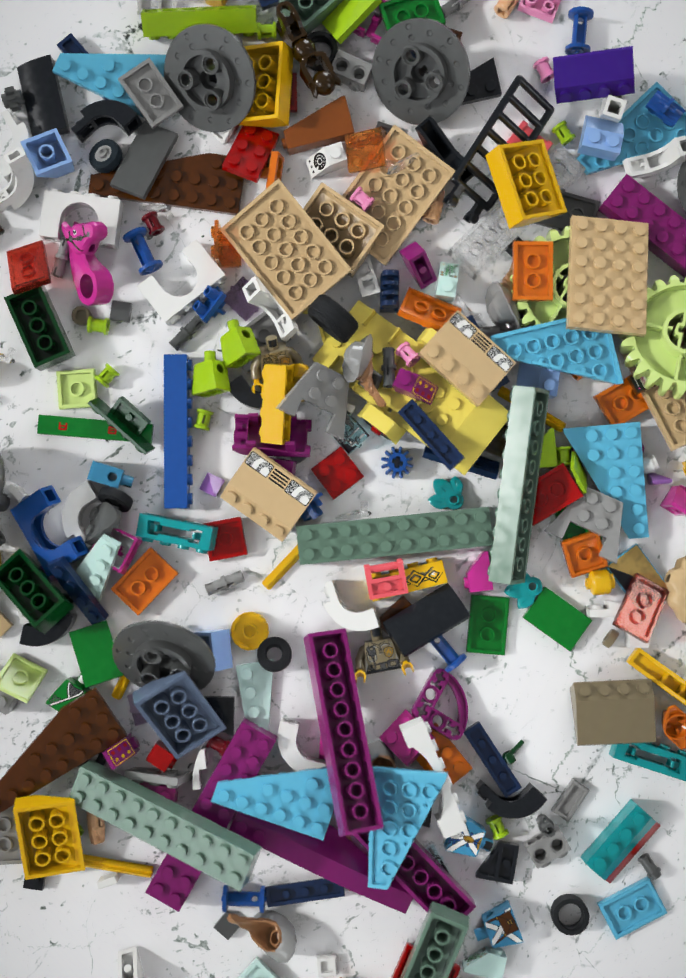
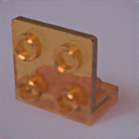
M382 127L345 135L349 173L353 174L386 166L383 139L388 133Z
M214 220V226H211V237L214 238V245H211V256L214 257V261L219 268H242V257L220 231L222 227L219 220Z

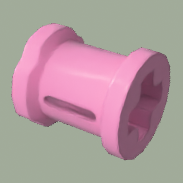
M547 56L533 64V68L537 69L541 77V83H546L554 78V71L549 64Z
M359 186L349 200L351 202L354 201L366 212L375 199L373 197L370 198L362 191L363 188Z
M408 341L402 343L395 352L397 356L402 357L408 368L414 366L421 358L410 347Z

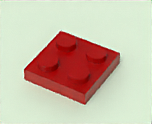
M339 447L311 469L333 499H336L364 477L342 447Z
M241 517L204 523V525L218 527L215 549L208 551L209 561L248 554Z

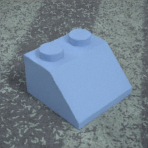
M586 115L577 153L615 161L620 154L623 142V123Z
M57 128L20 141L37 177L59 178L75 171L73 161Z
M519 362L516 386L537 387L549 390V399L557 397L560 371Z
M229 629L193 632L204 640L211 649L216 663L215 672L233 668Z

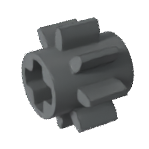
M14 86L4 88L5 91L4 94H1V98L5 108L12 109V112L21 110V105L25 104L21 90L14 89Z

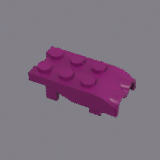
M258 413L235 414L233 451L248 455L256 447L267 456L310 457L311 447L307 445L308 432H312V420H298L297 414L291 416L290 441H285V444L279 445L261 443L259 430L262 418Z

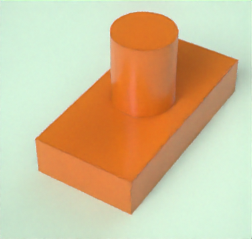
M271 151L269 167H265L260 177L267 179L266 188L278 178L280 180L282 178L284 157L279 151Z

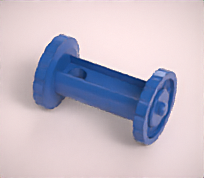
M578 6L569 10L568 18L573 21L571 44L565 47L566 55L590 52L591 47L585 44L587 21L594 17L593 9Z
M146 227L135 228L123 236L124 242L132 243L142 264V267L138 270L142 276L151 274L163 266L161 260L154 259L145 241Z
M441 635L438 637L440 639L439 643H436L434 640L430 643L448 664L445 667V671L448 673L458 667L467 656L464 653L458 655Z
M224 885L221 897L222 912H227L228 906L259 907L260 913H264L265 902L267 901L266 886H261L260 892L229 891V886ZM254 896L258 897V900L256 902L252 901V898Z

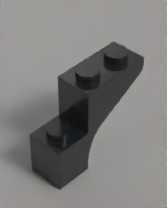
M429 116L415 130L423 146L456 171L464 157L454 148L436 121ZM466 169L460 179L467 183L474 175Z

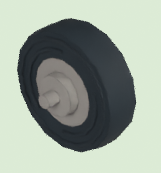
M104 139L96 143L91 149L89 162L99 173H108L116 169L120 164L123 152L115 141Z

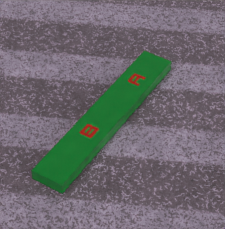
M50 415L38 416L37 434L130 442L124 439L119 431L109 426L106 420ZM149 424L142 433V436L151 444L153 424Z

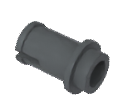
M648 853L638 858V861L647 872L648 878L656 880L662 875L660 867L655 865Z

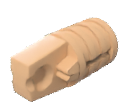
M499 0L494 7V11L498 16L506 19L519 0Z
M442 190L422 218L424 222L434 225L439 224L443 208L442 201L445 196L444 190Z
M86 811L87 828L91 844L103 843L105 841V821Z

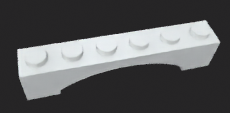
M420 716L399 725L408 748L413 747L419 751L430 763L433 771L444 772L443 769L446 766L442 757L438 758L436 751L439 748L435 739L431 740L429 733L432 731L428 721L424 722ZM449 775L439 792L438 813L434 814L444 839L465 831L464 823L467 822L463 810L459 811L457 807L460 802L456 793L452 794L450 789L453 784Z

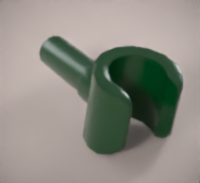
M520 740L511 750L503 753L502 757L506 764L510 765L516 761L513 754L524 744L523 740Z

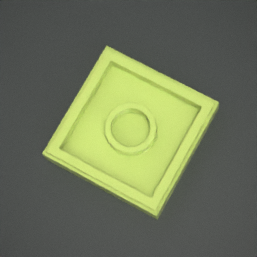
M96 369L56 371L59 409L90 408L91 406L88 405V402L98 398L97 380L94 378L96 376Z
M13 653L0 672V691L27 704L48 673V670Z

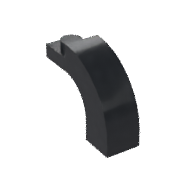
M101 100L83 108L80 111L83 118L77 121L71 130L83 143L102 126H118L130 136L143 123L138 114L128 105L115 100Z
M242 375L230 382V392L241 404L251 409L261 410L263 402L261 392L255 390L254 394Z
M66 592V593H63V594L65 595V597H66V598L72 603V605L75 607L74 601H73V600L71 599V597L67 594V592ZM70 610L46 634L35 629L31 623L23 625L19 644L43 646L61 639L71 630L78 614L70 613Z
M481 779L476 784L479 790L477 792L478 795L485 801L487 800L485 803L487 809L504 818L517 819L529 816L540 809L547 801L546 797L530 782L519 794L507 798L495 793Z

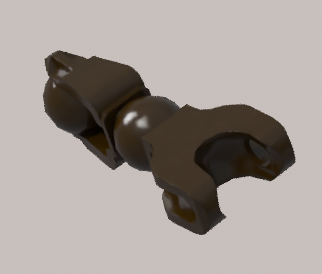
M289 1L280 2L276 6V16L278 18L276 29L282 41L292 48L295 60L300 63V77L311 90L314 98L317 99L318 95H330L336 85L341 86L340 78L335 74L326 53L323 51L318 52L315 44L310 39H307V33L300 16L292 3ZM282 9L289 10L290 16L284 17L281 13ZM321 65L324 70L318 71L312 79L307 67Z

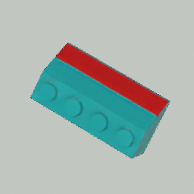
M630 799L580 857L597 875L611 883L661 825Z

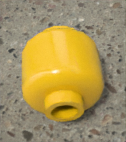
M607 569L593 570L589 572L588 578H585L586 589H590L593 595L609 594L615 588L614 575L610 574Z

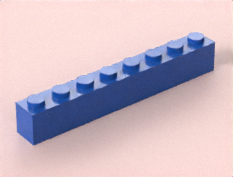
M164 354L165 509H190V505H193V493H190V485H193V474H190V466H193V455H190V447H193V436H190V428H193V418L190 417V409L193 408V399L190 398L193 380L189 377V371L193 370V362L187 354Z

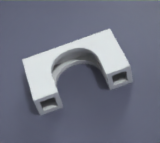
M59 189L44 190L39 236L43 240L61 242V238H63L61 224L66 221L68 215L78 208H89L97 213L98 222L104 223L107 227L108 235L100 241L99 247L119 249L124 204L118 197L108 196V198L94 193H89L88 196L82 195V193L77 191L64 193Z
M197 239L182 250L184 256L197 271L196 286L189 294L178 297L166 293L152 275L136 286L167 325L177 323L183 313L192 311V306L197 300L204 301L207 299L203 292L208 285L214 288L217 286L221 288L227 279L226 275Z

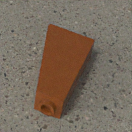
M345 96L339 97L283 131L284 138H281L283 149H287L288 154L293 155L332 145L340 141L354 139L355 132Z

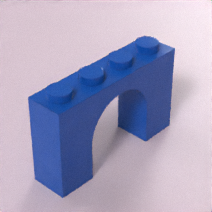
M52 485L38 489L10 510L48 577L53 575L46 567L50 561L64 556L71 565L90 552L81 535L66 541L62 545L54 544L47 537L43 527L44 516L50 509L61 502Z

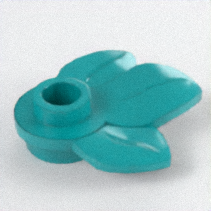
M456 476L450 482L444 479H435L433 487L436 494L428 499L429 503L437 509L448 507L449 509L457 510L461 508L464 503V497L461 494L463 491L461 480ZM457 497V502L452 503L451 498Z
M526 572L525 583L507 585L504 592L512 598H518V609H524L534 603L535 596L539 595L543 589V584L540 579L531 577ZM531 583L536 584L535 590L529 588Z

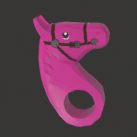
M66 221L63 222L61 228L69 245L71 272L79 299L88 306L106 305L113 296L114 283L111 273L95 256L100 241L108 235L106 225L102 222L80 224L74 222L73 227H71Z

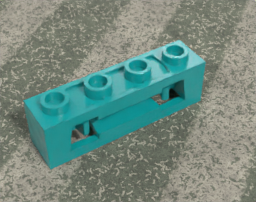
M150 513L139 514L136 536L142 537V541L153 542V540L160 541V545L171 546V543L177 544L179 549L189 550L191 547L196 548V552L204 554L215 549L218 527ZM162 526L186 531H203L202 533L193 532L192 538L168 533H154V531H162Z
M652 743L632 744L640 750L668 758L666 765L670 767L668 768L663 763L635 755L637 749L630 744L611 745L609 755L615 759L686 781V751L678 749L676 752L670 750V746L659 743V746Z

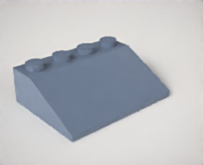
M186 671L151 681L132 693L134 706L176 760L227 729Z

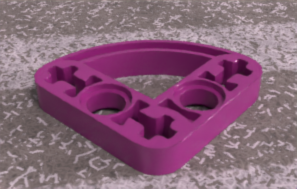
M435 669L429 675L411 710L414 718L420 717L417 708L423 707L424 702H421V700L430 703V706L425 705L423 708L425 714L420 715L423 721H428L430 728L450 740H458L463 736L467 725V699L461 685L449 672L447 673L445 669ZM442 673L443 681H438L436 686L430 685V683H436L437 677L435 675ZM447 684L453 691L457 701V722L434 708ZM429 688L435 692V697L432 700L426 697V691ZM436 715L442 719V724L439 727L433 724V718ZM446 724L450 728H455L456 726L457 735L453 734L451 736L452 732L449 729H444Z

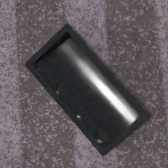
M51 55L30 60L17 67L32 137L57 128L60 135L70 133L58 75L52 71L55 62Z
M447 583L382 623L403 656L407 657L471 616L455 591Z

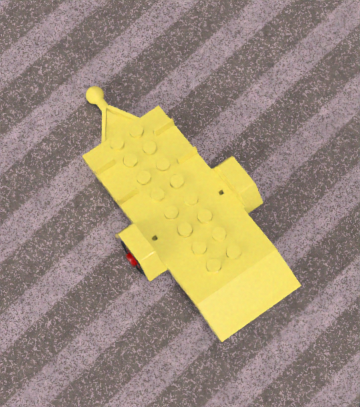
M360 300L349 311L358 322V329L346 343L337 341L319 326L323 345L312 358L313 362H318L343 375L342 364L345 350L353 342H359L371 334L374 354L372 364L375 371L383 375L381 370L383 365L382 349L393 347L395 349V364L397 365L395 379L399 369L403 368L422 376L439 387L432 404L428 405L398 393L394 388H384V378H382L378 392L387 405L379 407L373 397L369 395V392L365 391L358 384V379L349 383V388L367 401L357 416L364 419L371 427L370 430L391 440L395 445L406 431L426 445L398 413L402 407L413 399L465 457L454 467L461 474L465 475L508 421V410L492 396L488 395L478 407H475L422 358L414 366L408 368L402 357L395 354L396 349L406 341L410 343V347L416 353H419L437 333L433 328H425L415 341L405 334L400 327L394 326L376 313L375 309H371ZM308 308L303 312V314H308Z

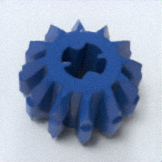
M401 446L397 453L395 447H391L392 454L387 450L385 451L389 458H381V461L387 462L381 468L388 467L389 469L385 474L388 475L392 471L393 479H395L396 473H398L400 479L403 478L402 471L408 475L410 472L406 467L413 468L412 464L407 463L413 460V457L406 458L405 456L408 455L409 451L406 450L402 454L403 448ZM400 458L399 461L402 462V466L394 467L395 464L392 463V459Z

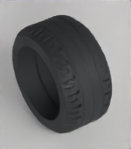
M325 294L319 295L307 310L310 318L318 326L341 343H346L358 329V322L340 304Z

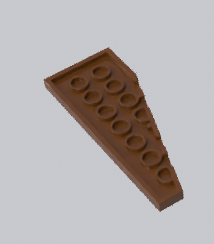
M206 153L166 161L145 200L111 187L110 182L117 170L108 173L92 174L88 194L94 193L105 198L116 196L120 200L237 215L240 212L244 178L222 170V164L227 155Z
M96 687L63 706L19 756L17 761L6 771L5 775L0 779V813L13 806L16 798L31 795L127 737L126 731Z

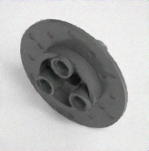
M411 18L394 25L383 35L373 56L372 76L380 100L397 118L410 124L419 125L431 116L436 123H439L450 117L464 101L470 84V64L462 42L451 29L429 18ZM411 50L416 52V58L412 57ZM435 76L439 79V84L434 82ZM403 84L408 86L409 91L404 90Z
M213 24L190 26L174 38L166 54L164 78L184 106L178 113L194 127L207 132H223L239 125L250 112L256 93L255 71L245 47L232 33Z
M141 621L131 624L117 635L112 648V655L117 668L128 680L139 687L151 681L186 671L197 688L202 690L211 682L214 676L216 663L209 646L198 635L177 624L164 621Z

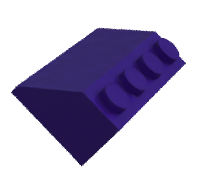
M633 46L553 57L554 88L557 104L608 97V95L619 96L635 93Z

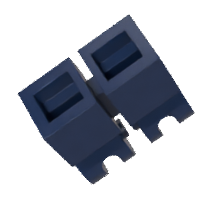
M392 269L383 270L380 275L379 313H398L399 271Z

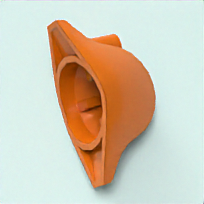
M676 705L669 706L668 709L662 712V728L665 735L683 750L686 748V714Z

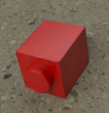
M160 740L156 742L145 759L164 773L168 768L172 769L177 762L173 754Z

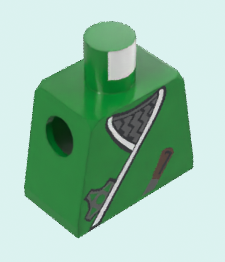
M81 674L77 680L70 677L51 695L46 704L59 711L63 706L91 689L85 688Z

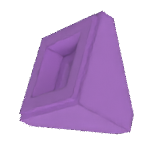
M208 472L199 489L217 498L225 480Z
M656 473L647 474L649 485L672 482V479Z

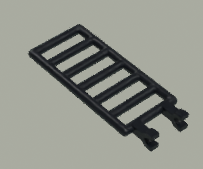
M517 75L451 177V181L455 186L442 202L447 206L451 205L455 208L461 194L464 192L475 204L463 217V220L467 223L471 222L473 225H476L483 209L487 212L490 211L499 198L494 182L471 163L476 153L480 154L487 161L485 155L489 152L482 146L487 135L497 145L508 144L492 129L496 121L499 119L522 142L532 141L538 138L554 113V107L523 76ZM519 85L545 110L540 120L514 96ZM508 103L514 106L535 127L530 136L503 113ZM466 169L493 192L487 202L460 179Z

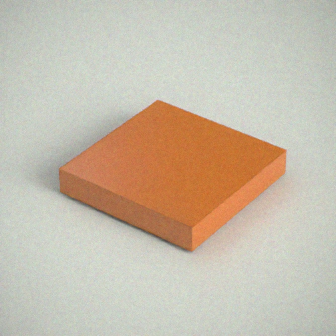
M589 531L560 541L571 578L608 567L607 560L598 556L603 547L600 535Z

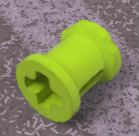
M257 22L258 41H261L262 38L277 40L276 22L272 24Z
M565 120L551 130L560 140L561 147L567 145L576 137L566 126L567 122Z
M93 316L88 317V333L94 331L108 335L110 329L109 318L98 319Z
M106 363L104 370L94 378L108 389L109 383L120 374Z
M197 408L198 415L196 424H193V427L210 431L209 423L214 412Z
M571 446L556 447L558 465L564 463L566 466H571Z
M496 814L485 820L492 830L494 840L501 839L509 834L508 829H505L502 817Z

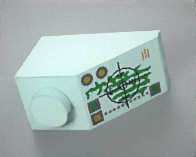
M440 261L434 298L448 302L454 301L458 283L459 264Z
M485 946L462 960L463 972L485 978H503L507 956L500 947Z

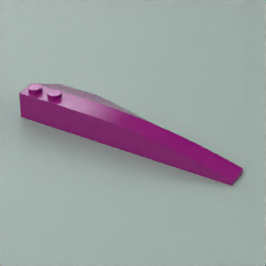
M237 811L229 828L230 831L295 865L392 909L406 914L413 897L395 879H393L387 890L368 888L369 856L358 849V846L346 836L339 837L338 829L330 824L324 840H320Z

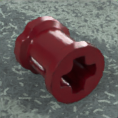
M156 211L149 212L141 218L149 230L150 237L157 236L165 230L157 218L158 214Z
M216 735L209 739L205 747L214 749L222 757L230 740L226 741Z

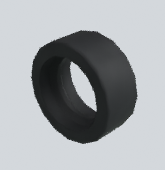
M315 31L309 34L307 39H310L313 43L325 42L330 46L331 55L329 60L332 64L338 51L335 38L326 31ZM321 65L309 67L314 71L324 70Z
M574 894L560 895L551 906L550 915L552 921L563 934L574 936L583 932L588 926L589 911L585 903ZM567 904H575L581 911L579 921L573 925H565L559 919L560 909Z

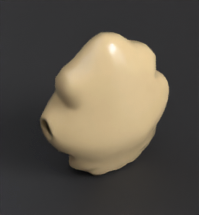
M685 555L676 560L674 568L666 573L664 579L668 589L667 604L682 623H686Z

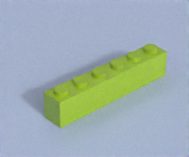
M256 5L143 9L140 13L143 37H149V40H158L162 36L174 39L184 29L197 24L217 25L226 29L234 36L238 33H243V36H254V33H257Z

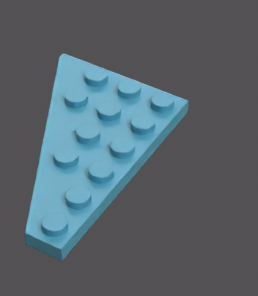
M60 53L52 71L54 74L101 97L128 105L139 116L143 117L119 83L118 78L149 57L164 77L166 55Z
M656 82L623 113L619 123H623L624 137L620 154L615 161L580 154L574 163L586 175H590L622 165V161L626 158L656 151L667 145L674 138L686 136V110L673 127L667 126L663 123V120L650 113L645 106L658 90L671 99L672 97ZM674 100L676 104L683 108L676 100Z
M566 318L490 336V339L514 361L616 385L623 384L612 334L566 329Z
M640 422L563 428V433L599 491L623 502L621 527L629 539L649 537Z
M372 766L384 828L369 831L368 888L387 890L390 887L448 777V772Z
M327 767L218 781L211 800L213 803L320 840H324L334 811Z

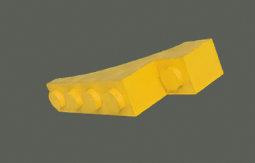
M635 648L626 662L648 679H652L653 683L686 707V681L641 648Z

